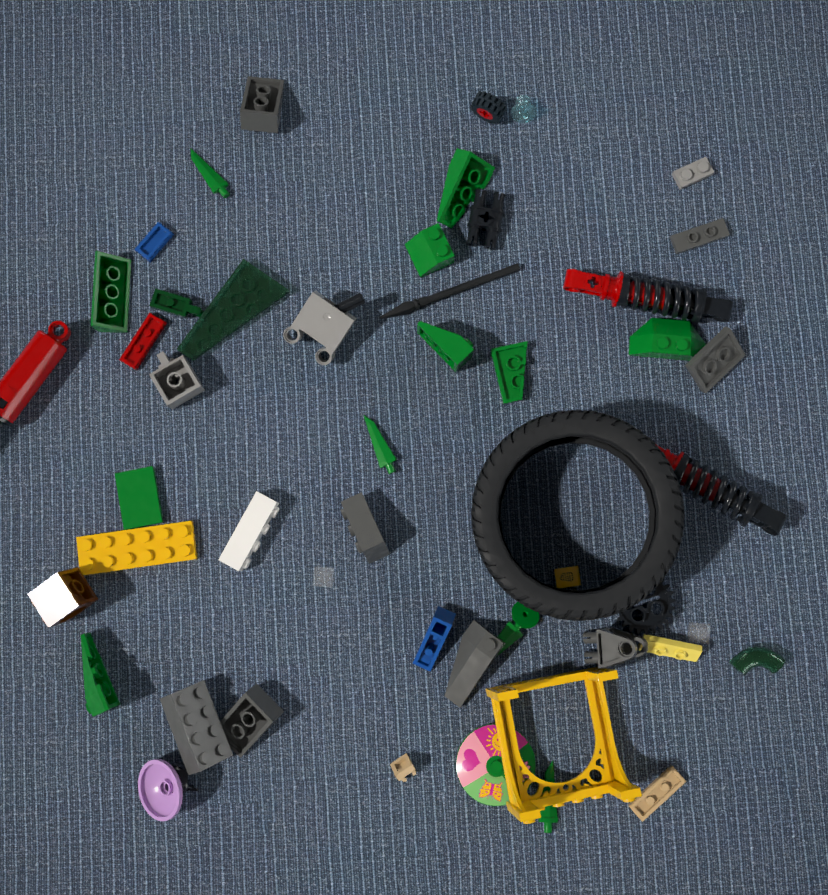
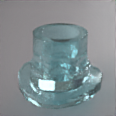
M527 95L518 96L515 100V106L511 109V117L519 123L531 121L537 113L536 107L531 104V99Z

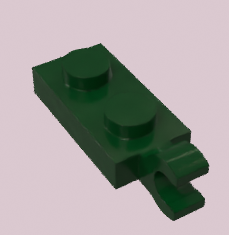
M156 288L149 305L151 308L183 318H187L188 313L202 318L204 313L201 310L202 308L191 305V299Z

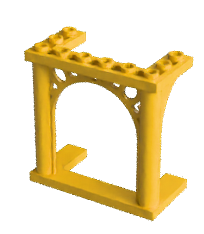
M593 667L485 688L487 697L491 698L509 796V801H506L507 810L520 822H523V824L534 823L535 819L541 818L540 811L545 810L546 806L561 807L565 805V802L569 801L580 803L584 801V798L588 797L599 799L603 797V794L607 793L623 800V802H633L636 800V797L642 796L640 787L630 783L622 768L615 746L603 681L617 679V670ZM584 680L595 734V749L592 759L586 769L571 780L564 782L542 780L528 770L520 756L510 699L519 698V692ZM598 759H601L600 764H603V768L596 765ZM593 769L598 770L602 775L601 780L598 782L593 781L590 777V771ZM527 774L529 779L525 781L522 775ZM586 778L587 781L590 783H583V785H581L580 781ZM532 782H537L539 785L537 792L534 795H529L527 792L529 785ZM565 784L568 785L567 789H563ZM544 787H550L549 793L548 791H545L542 794Z

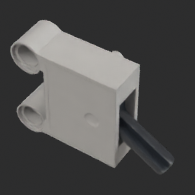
M314 291L292 325L284 330L283 337L286 342L294 344L303 338L305 332L324 345V347L316 352L315 359L320 365H327L334 359L335 351L357 319L348 311L364 304L365 299L361 293H358L335 304L319 292ZM291 329L297 332V339L290 336ZM322 351L329 353V360H324L321 357Z

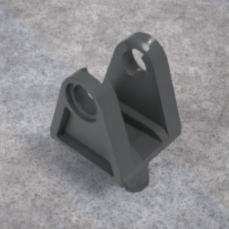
M614 627L597 629L596 632L585 631L583 633V637H591L583 639L585 644H597V652L586 651L584 657L592 658L584 659L586 664H598V668L618 665L643 656L648 651L646 639ZM636 641L640 642L643 646L640 652H637Z

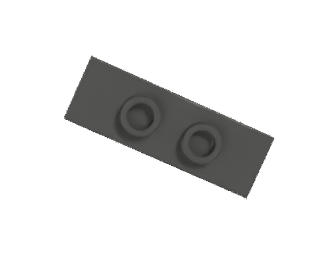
M721 218L671 235L670 240L675 253L679 254L726 238L730 234L724 219Z

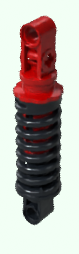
M567 269L563 289L566 291L599 296L600 300H611L612 307L622 306V308H627L629 303L632 304V310H637L638 305L642 306V312H646L648 307L652 308V314H656L658 309L662 310V316H666L668 310L672 309V318H676L679 311H682L681 319H691L694 324H698L701 317L719 322H729L733 302L730 300L707 297L706 288H693L691 290L689 286L680 288L679 284L670 286L669 282L660 284L659 280H653L650 283L649 278H643L640 281L639 276L631 277L621 271L617 277L610 276V274L601 276L576 269ZM590 281H593V285H595L593 288L590 287Z
M659 447L671 464L680 486H684L683 493L687 494L692 490V497L697 499L701 495L703 497V504H707L709 500L712 501V509H716L720 503L723 504L720 511L723 515L729 509H732L730 519H736L743 527L750 522L771 535L777 536L787 516L762 503L763 495L761 493L749 491L746 495L747 488L745 486H740L737 489V482L734 480L727 484V476L723 475L718 478L716 470L708 473L709 467L707 465L699 468V461H692L693 459L683 451L678 455H674V453L670 452L671 450Z

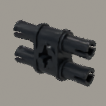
M476 189L474 203L470 207L469 222L467 223L469 231L466 245L471 246L473 239L472 247L478 246L479 233L482 230L487 232L484 248L489 249L490 242H492L490 250H496L498 234L502 231V218L505 215L503 204L506 195L501 193L498 200L499 192H495L493 194L492 208H486L484 205L487 191L483 189L480 197L481 189ZM484 217H488L487 222H484Z

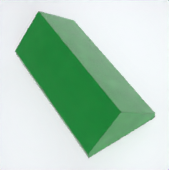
M95 251L91 326L98 332L126 333L128 326L131 259Z

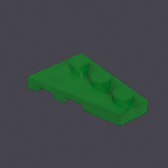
M528 341L490 350L503 405L522 401Z

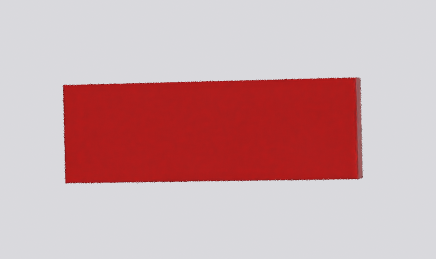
M149 313L119 360L137 371L167 323Z

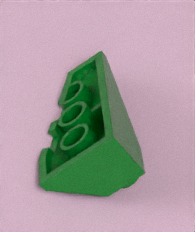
M457 148L449 164L436 221L452 229L465 213L467 205L470 202H474L475 190L484 189L487 186L495 167L474 153Z
M84 633L81 635L85 699L87 702L85 705L88 713L94 717L121 704L91 633Z

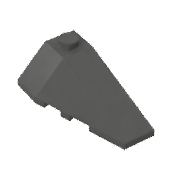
M475 620L472 621L462 636L444 695L459 708L462 707L506 644Z

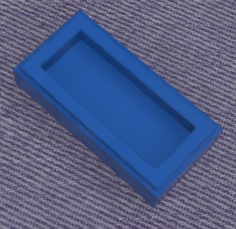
M157 222L134 250L148 262H151L174 234L160 222Z

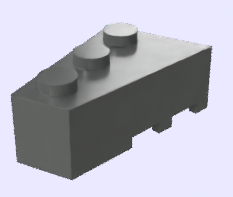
M362 492L341 501L343 509L340 511L344 520L348 519L350 525L347 527L351 536H356L358 540L355 542L358 552H363L369 564L390 555Z

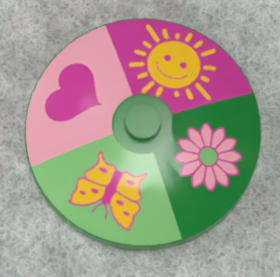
M490 723L475 728L463 739L456 755V771L463 789L474 800L489 806L506 805V801H509L496 724ZM515 729L522 761L528 770L535 775L536 766L533 750L526 738ZM527 774L522 775L525 781L529 779Z

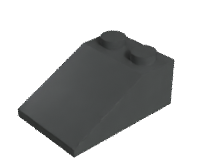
M248 76L240 108L242 130L278 133L284 80Z
M255 684L243 694L220 721L230 748L241 758L277 721L284 711L258 684Z

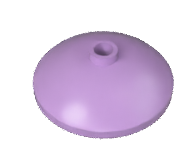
M162 759L148 761L142 767L138 778V792L141 803L152 818L158 821L170 820L178 814L183 800V788L180 777L168 762Z

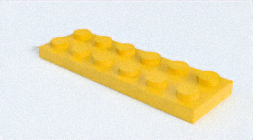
M193 521L76 537L79 569L83 575L197 559Z

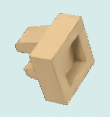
M407 753L390 764L394 775L399 781L406 782V776L410 773L413 776L416 775V769Z

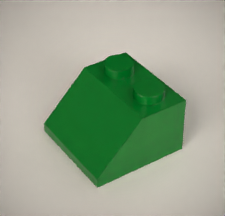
M439 223L420 231L405 244L420 278L454 263L455 255Z

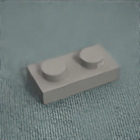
M704 157L673 171L672 176L679 190L712 176L714 170L707 157Z

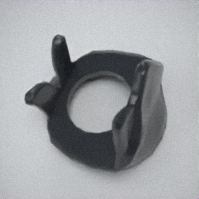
M173 763L172 767L178 773L182 783L183 794L186 791H198V788H194V785L188 786V773L184 763Z

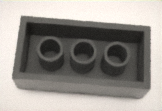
M204 680L160 698L188 775L201 772L233 756Z

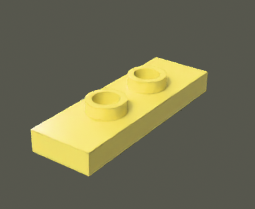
M643 635V638L648 642V653L697 662L702 653L701 645L652 635ZM641 643L638 645V651L642 650L643 646Z

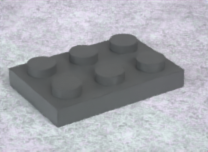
M724 327L685 366L700 391L707 393L745 356V353L729 327Z

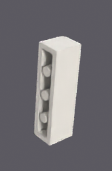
M256 491L218 560L237 571L246 570L251 562L250 556L252 552H256L261 544L259 540L262 534L266 535L270 528L269 521L272 517L275 518L279 512V503Z

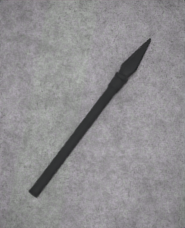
M519 264L508 266L430 296L418 298V300L405 301L380 316V319L408 315L414 310H419L420 307H425L435 301L520 270Z

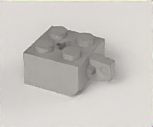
M164 351L157 354L161 365L158 366L159 369L149 375L169 408L173 410L205 391L187 358L181 355L176 359L171 358L169 360ZM176 379H179V383H178L177 385H175V384H176V381H175V380H176Z

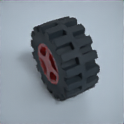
M479 91L470 107L471 111L478 115V118H482L488 123L496 124L501 120L506 106L501 102L500 98H496L497 96H493L489 92L486 93V91Z

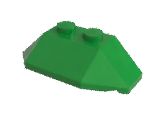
M651 318L629 337L628 355L690 361L705 346V342L690 321Z

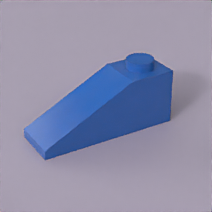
M440 606L437 607L413 664L431 671L452 627L455 613Z

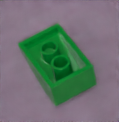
M422 321L417 323V333L455 373L472 358L474 352L472 347L474 345L468 338L464 339L461 335Z

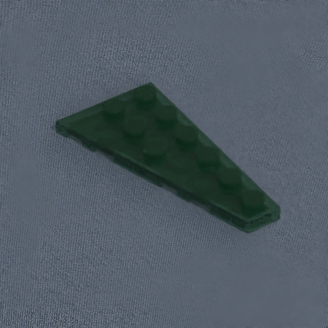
M243 259L178 346L177 350L192 361L196 360L290 291Z

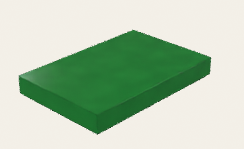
M154 466L114 473L124 530L164 523Z

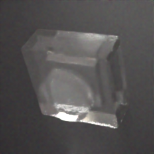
M314 567L313 586L333 588L334 568Z
M689 622L688 642L709 644L710 624Z

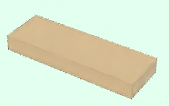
M671 765L641 792V797H636V800L630 802L628 806L643 822L674 794L686 780Z

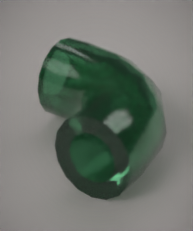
M755 646L740 651L728 663L744 676L749 670L757 666L764 667L774 674L782 668L785 659L769 648Z

